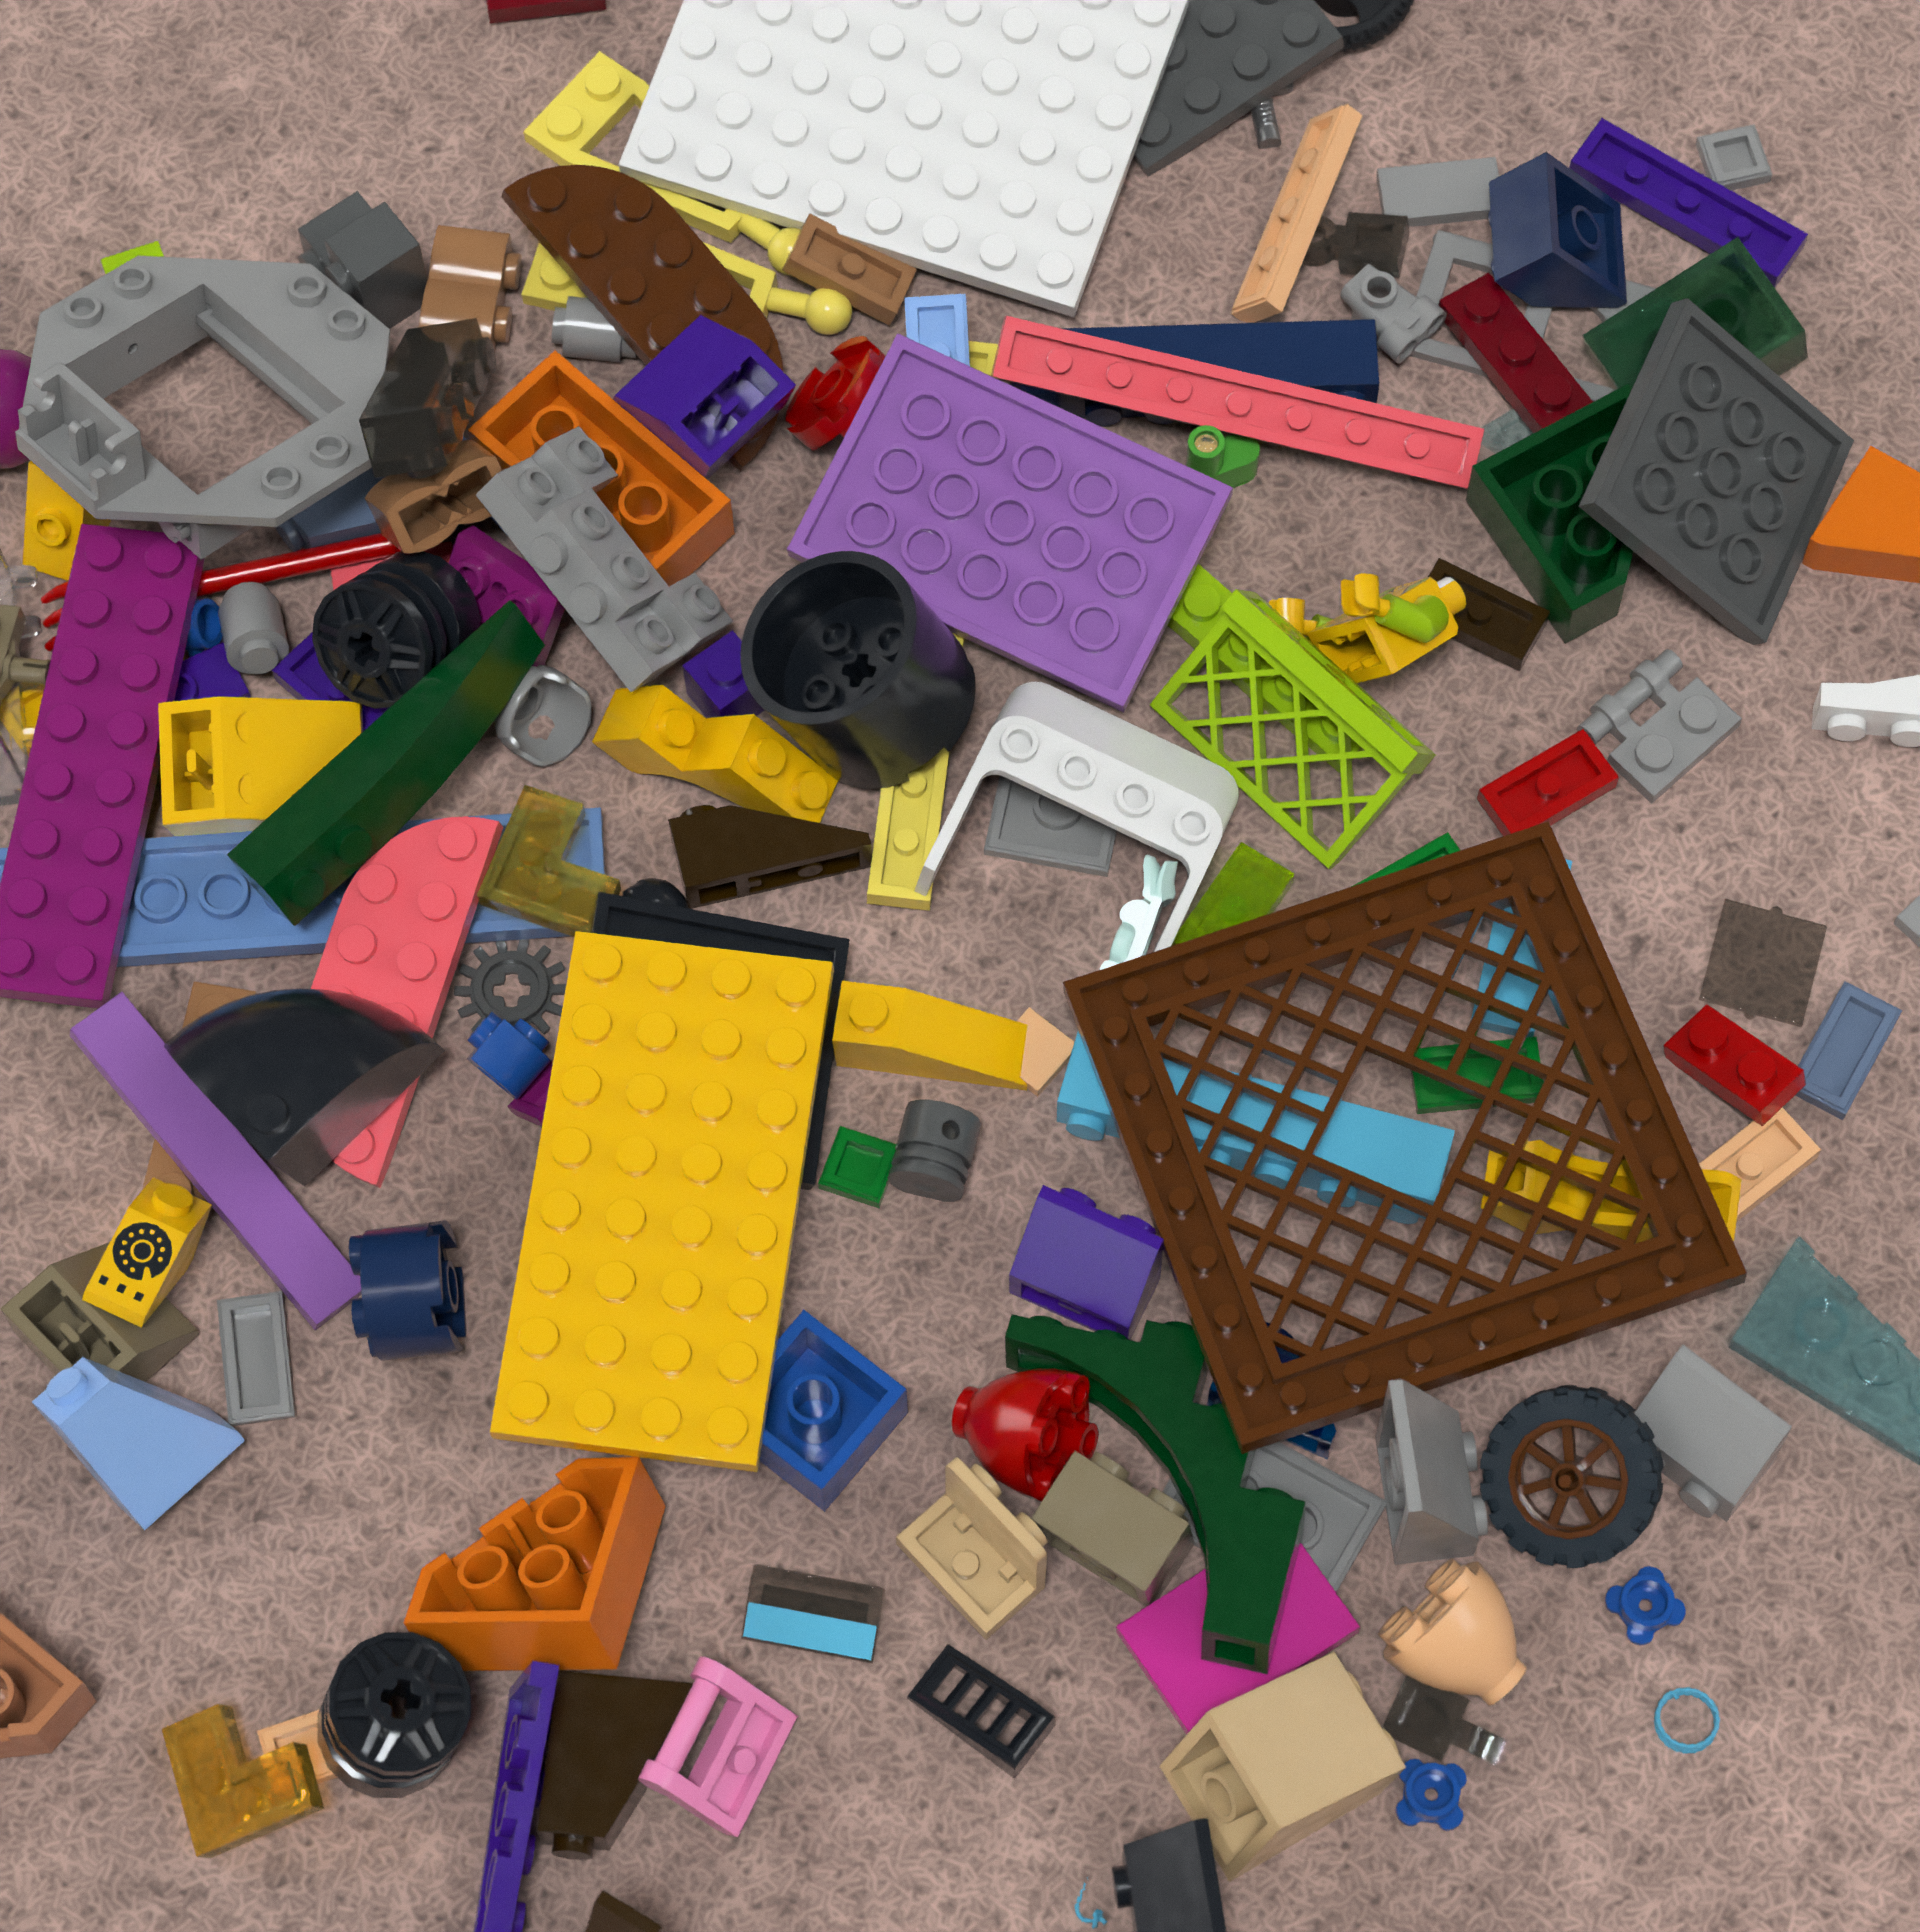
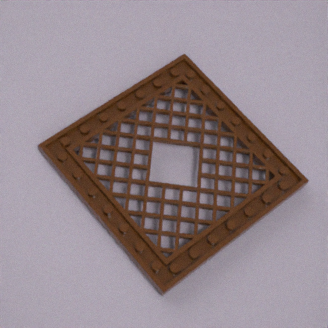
M1549 821L1063 982L1064 995L1157 1236L1164 1239L1163 1251L1241 1454L1382 1407L1390 1380L1403 1379L1426 1392L1745 1283L1746 1269ZM1511 907L1514 914L1506 912L1503 909ZM1483 917L1515 930L1503 955L1471 942ZM1469 921L1461 938L1443 931V929ZM1423 937L1455 950L1442 976L1410 963ZM1523 939L1527 943L1537 969L1513 960ZM1408 941L1400 958L1381 951ZM1464 955L1497 968L1485 993L1453 981ZM1362 957L1394 970L1381 996L1349 983ZM1347 961L1339 978L1320 971ZM1507 972L1539 985L1527 1011L1495 998ZM1404 975L1436 988L1423 1014L1391 1001ZM1301 978L1332 990L1320 1017L1288 1004ZM1286 982L1278 999L1259 991ZM1446 992L1478 1005L1466 1032L1434 1019ZM1547 994H1549L1562 1026L1537 1016ZM1343 995L1375 1008L1362 1034L1330 1021ZM1240 998L1271 1011L1258 1037L1227 1024ZM1225 1002L1217 1019L1198 1012L1199 1010ZM1488 1010L1521 1023L1509 1049L1476 1036ZM1385 1013L1417 1026L1405 1052L1372 1039ZM1281 1016L1313 1028L1301 1055L1269 1042ZM1179 1018L1210 1031L1197 1058L1166 1045ZM1163 1023L1154 1039L1150 1027ZM1531 1028L1564 1041L1552 1067L1519 1054ZM1427 1030L1459 1044L1447 1070L1415 1057ZM1324 1033L1356 1046L1343 1073L1311 1060ZM1220 1036L1252 1049L1239 1075L1208 1063ZM1469 1049L1502 1062L1490 1088L1457 1075ZM1571 1050L1575 1054L1586 1082L1561 1072ZM1366 1051L1484 1100L1433 1206L1315 1156ZM1262 1054L1294 1067L1281 1093L1250 1081ZM1162 1058L1190 1069L1178 1095L1175 1093ZM1512 1066L1545 1080L1533 1106L1500 1093ZM1304 1072L1336 1085L1324 1111L1292 1098ZM1201 1074L1233 1087L1219 1114L1188 1101ZM1555 1084L1588 1098L1576 1124L1543 1111ZM1243 1092L1275 1105L1262 1132L1230 1119ZM1493 1105L1526 1118L1514 1145L1481 1132ZM1596 1106L1611 1139L1586 1129ZM1285 1110L1317 1123L1304 1150L1272 1137ZM1184 1114L1213 1126L1200 1153ZM1536 1123L1569 1136L1557 1164L1524 1150ZM1223 1131L1255 1144L1242 1171L1210 1158ZM1579 1141L1613 1155L1601 1182L1567 1168ZM1474 1144L1507 1157L1495 1185L1462 1171ZM1266 1149L1298 1162L1285 1189L1253 1177ZM1518 1162L1551 1176L1538 1203L1505 1189ZM1621 1163L1636 1197L1611 1187ZM1308 1167L1340 1181L1327 1208L1295 1195ZM1206 1171L1236 1183L1223 1210H1221ZM1561 1180L1594 1194L1582 1222L1548 1208ZM1456 1183L1489 1197L1476 1224L1443 1210ZM1350 1186L1383 1199L1370 1227L1338 1213ZM1246 1188L1278 1202L1265 1229L1233 1216ZM1604 1199L1638 1213L1626 1240L1592 1226ZM1499 1201L1532 1215L1519 1243L1486 1229ZM1393 1204L1426 1217L1414 1245L1381 1232ZM1288 1207L1321 1220L1308 1248L1275 1234ZM1542 1220L1576 1234L1563 1261L1530 1248V1244ZM1647 1221L1653 1238L1636 1243ZM1436 1223L1470 1236L1457 1264L1424 1250ZM1331 1225L1364 1239L1351 1267L1318 1253ZM1229 1229L1259 1241L1246 1268L1243 1266ZM1585 1239L1614 1250L1574 1264ZM1480 1241L1513 1255L1500 1283L1467 1269ZM1374 1243L1407 1257L1394 1285L1361 1271ZM1269 1246L1301 1259L1288 1288L1255 1274ZM1523 1259L1551 1271L1550 1273L1511 1286ZM1417 1262L1451 1276L1438 1304L1404 1290ZM1311 1265L1344 1278L1331 1306L1298 1293ZM1460 1281L1488 1292V1294L1448 1307ZM1355 1283L1388 1297L1375 1325L1342 1312ZM1252 1287L1281 1299V1303L1269 1327H1267ZM1398 1302L1427 1314L1386 1328ZM1292 1304L1325 1318L1311 1347L1278 1333ZM1335 1323L1364 1335L1323 1350ZM1275 1346L1300 1356V1358L1281 1363Z

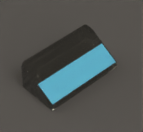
M755 1564L753 1565L741 1639L873 1664L886 1601L885 1589Z

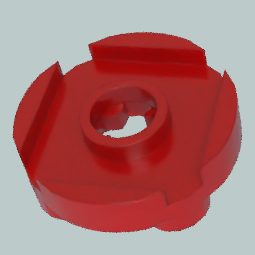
M865 336L853 337L831 351L830 354L838 361L825 374L815 367L801 383L790 401L785 420L792 427L787 429L811 450L819 449L839 434L844 438L886 357Z

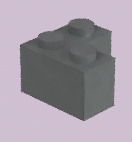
M356 191L298 228L304 252L298 256L299 262L312 264L389 329L421 309L427 277L420 244L386 202L372 209L361 194Z

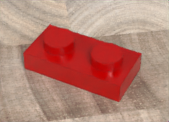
M1582 729L1480 788L1477 800L1501 834L1506 836L1548 821L1550 826L1616 788L1619 776L1586 731Z
M1708 1004L1664 1044L1665 1057L1677 1068L1762 1127L1806 1085L1805 1074L1802 1068Z

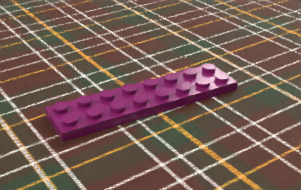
M81 524L0 882V997L97 1009L110 1000L160 768L158 703L172 702L175 699L191 625L192 611L196 602L205 557L200 559L182 542L174 543L164 532Z

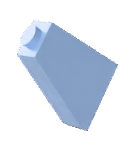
M84 1357L78 1360L72 1367L56 1374L49 1382L46 1390L32 1401L34 1406L111 1499L144 1530L152 1525L245 1441L236 1429L211 1408Z

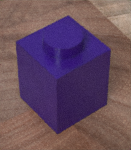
M733 630L682 665L687 695L706 718L748 714L758 716L765 711L756 702L746 686L741 668L742 641Z

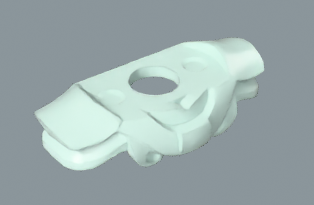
M1145 855L1143 863L1144 899L1132 900L1121 908L1120 919L1122 924L1114 937L1109 960L1102 963L1100 970L1147 954L1162 909L1172 902L1176 894L1174 883L1177 861H1165L1160 866L1154 856Z

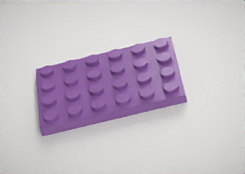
M897 333L787 548V552L790 557L800 562L838 551L864 552L879 557L900 572L952 633L1124 713L1233 495V487Z

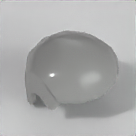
M544 665L531 666L511 699L494 720L497 737L511 752L533 765L544 767L563 761L582 743L591 723V699L586 690L557 669ZM540 715L548 716L555 725L547 740L542 738L534 739L528 735L529 725Z

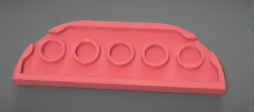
M448 817L419 824L390 839L360 867L348 885L338 907L311 989L352 994L375 1002L403 1016L433 1039L504 828L501 823L480 817ZM419 1077L332 1161L350 1175L365 1183L381 1188L395 1152Z

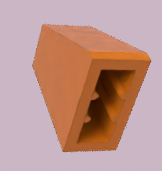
M1870 446L1811 536L1802 564L1813 570L1920 583V472Z

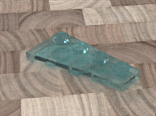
M1798 1236L1737 1330L1728 1348L1920 1465V1360L1905 1346L1906 1340L1888 1322L1883 1325L1857 1299L1859 1294L1840 1275L1835 1278L1814 1257L1815 1251Z

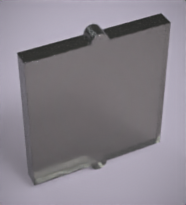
M1725 899L1699 1000L1742 1011L1745 1018L1749 1020L1754 1019L1757 1015L1802 1027L1827 926L1782 914V909L1778 906L1766 910Z

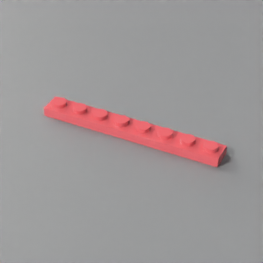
M1010 316L1004 317L991 373L992 377L1195 426H1213L1221 432L1463 489H1468L1471 469L1477 463L1484 429Z

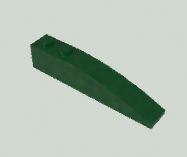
M511 600L505 603L227 854L255 890L293 926H296L381 849L418 812L476 746L511 699L545 646L517 605Z

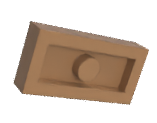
M809 213L782 268V271L817 289L827 288L841 293L850 301L852 307L889 326L897 315L917 270L915 267L840 235L836 226Z

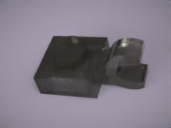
M1406 1675L1382 1726L1394 1740L1442 1763L1451 1745L1496 1766L1507 1743L1504 1738L1464 1720L1472 1702L1471 1700L1453 1691H1444L1423 1684Z

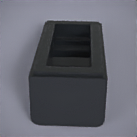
M947 1644L907 1696L909 1701L1014 1779L1055 1727L1056 1717L949 1644ZM953 1668H956L964 1676L946 1700L941 1703L932 1695ZM977 1684L985 1691L966 1716L962 1717L955 1712V1709L972 1687ZM997 1699L1005 1707L985 1732L976 1725ZM1019 1715L1026 1723L1010 1744L1006 1746L998 1741V1738L1015 1716Z

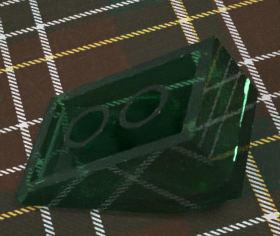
M1738 237L1582 335L1584 342L1617 389L1628 383L1633 388L1671 303L1687 298L1778 376L1808 358L1805 329Z

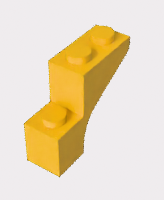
M664 685L642 686L632 693L628 688L616 689L592 740L593 744L632 772L681 779L698 785L747 809L820 823L838 782L820 765L756 715L705 718Z
M1542 1140L1528 1141L1524 1150L1556 1164L1563 1152ZM1489 1150L1485 1181L1495 1185L1507 1157ZM1573 1155L1567 1168L1601 1182L1609 1163ZM1518 1162L1505 1189L1538 1203L1551 1176ZM1620 1164L1611 1187L1636 1197L1622 1164ZM1702 1169L1731 1238L1734 1241L1742 1179L1726 1171ZM1561 1180L1548 1208L1582 1222L1594 1194ZM1486 1195L1482 1196V1210L1489 1198ZM1604 1199L1592 1226L1626 1240L1638 1213ZM1500 1201L1493 1213V1216L1525 1232L1532 1215ZM1542 1220L1536 1234L1564 1231L1565 1229ZM1647 1221L1636 1243L1653 1238Z

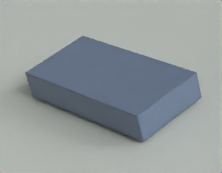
M1844 981L1798 1065L1804 1070L1806 1085L1795 1096L1844 1120L1899 1019L1902 1010Z

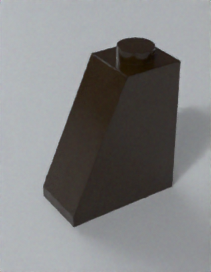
M558 1670L537 1833L541 1843L553 1845L552 1854L554 1856L572 1860H589L593 1857V1849L610 1851L648 1788L638 1778L647 1760L655 1761L693 1683Z

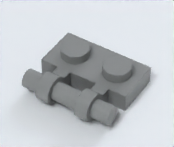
M1666 649L1655 660H1644L1630 673L1631 680L1613 696L1605 694L1590 708L1592 715L1577 727L1578 731L1584 729L1594 744L1609 732L1621 743L1609 754L1607 761L1651 804L1740 726L1742 720L1737 713L1698 677L1680 692L1670 684L1669 679L1683 668V664L1676 653L1669 649ZM1647 698H1650L1661 709L1640 727L1630 718L1629 714Z

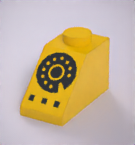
M153 1177L126 1210L85 1289L82 1300L142 1328L189 1268L212 1204L193 1196L182 1186L165 1183Z

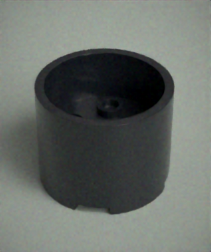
M838 551L819 555L796 565L767 589L754 607L744 630L741 643V668L746 686L751 695L818 765L834 779L844 784L859 788L876 789L891 787L909 781L908 773L927 763L943 747L949 752L957 743L969 721L975 700L976 684L973 666L969 663L962 645L900 572L879 557L864 552Z

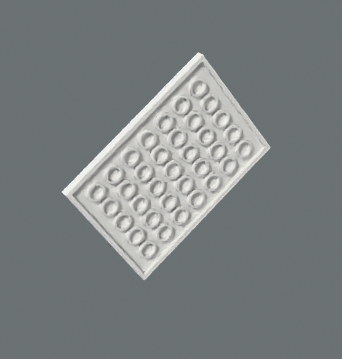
M684 0L618 164L619 171L641 182L784 227L801 229L809 213L836 226L840 235L912 267L1074 317L1187 12L1189 0Z

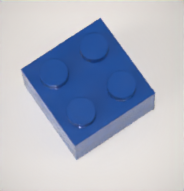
M803 1310L777 1341L759 1461L825 1512L907 1415V1389Z

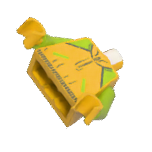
M1366 573L1355 575L1354 581L1346 579L1340 581L1341 606L1344 613L1334 619L1316 614L1312 620H1304V599L1278 598L1277 600L1272 599L1269 601L1271 607L1301 634L1305 635L1311 643L1356 683L1392 675L1458 634V625L1453 615L1466 607V597L1462 588L1450 577H1445L1438 582L1432 577L1393 587L1379 594V577Z

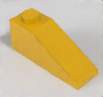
M842 981L832 1038L836 1066L1027 1091V1084L1020 1076L1028 1024L907 988Z

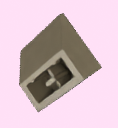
M109 1243L50 1264L0 1308L14 1333L54 1375L72 1367L78 1360L84 1357L146 1382L199 1335L198 1330L166 1297L142 1328L82 1300L85 1289Z

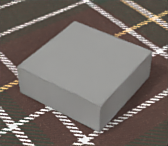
M1755 124L1697 137L1696 148L1706 176L1731 191L1771 181L1772 172Z

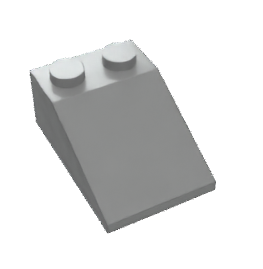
M1403 1379L1390 1380L1375 1440L1384 1499L1387 1501L1386 1512L1394 1565L1474 1556L1479 1541L1478 1536L1487 1535L1488 1524L1485 1502L1482 1496H1472L1468 1472L1477 1471V1451L1473 1432H1462L1459 1411Z

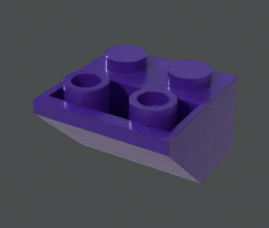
M700 315L615 394L613 400L702 476L708 479L786 405L796 384L752 340Z
M1043 1185L1037 1196L1009 1273V1293L1090 1330H1111L1131 1340L1161 1278L1164 1239L1157 1236L1156 1230L1140 1218L1127 1214L1116 1218L1096 1209V1203L1077 1190L1061 1188L1060 1192Z

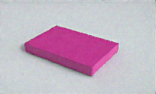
M1301 1543L1268 1675L1201 1659L1202 1628L1207 1601L1205 1569L1116 1626V1633L1186 1735L1207 1711L1323 1657L1358 1634L1360 1626Z

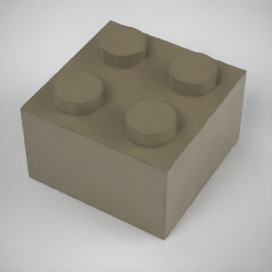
M1074 1451L1031 1517V1520L1042 1530L1047 1538V1544L1147 1607L1160 1598L1195 1544L1190 1524L1188 1523L1189 1519L1184 1516L1186 1508L1156 1488H1152L1147 1496L1132 1487L1133 1484L1127 1479L1130 1473L1107 1456L1095 1452L1091 1460Z

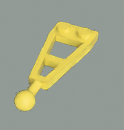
M599 51L523 131L525 141L560 166L592 165L620 172L618 166L589 153L635 104L641 109L649 85ZM644 183L662 196L689 226L729 243H732L742 232L767 249L769 261L775 270L781 274L792 276L782 271V268L800 229L788 227L780 230L768 221L730 209L722 212L688 196Z
M539 242L521 294L523 303L554 311L555 307L566 308L568 296L587 298ZM704 243L741 286L751 289L750 297L763 312L766 319L769 311L805 318L808 325L814 331L823 335L837 334L848 326L852 317V305L841 293L827 288L817 289L811 294L777 288L778 283L775 271Z

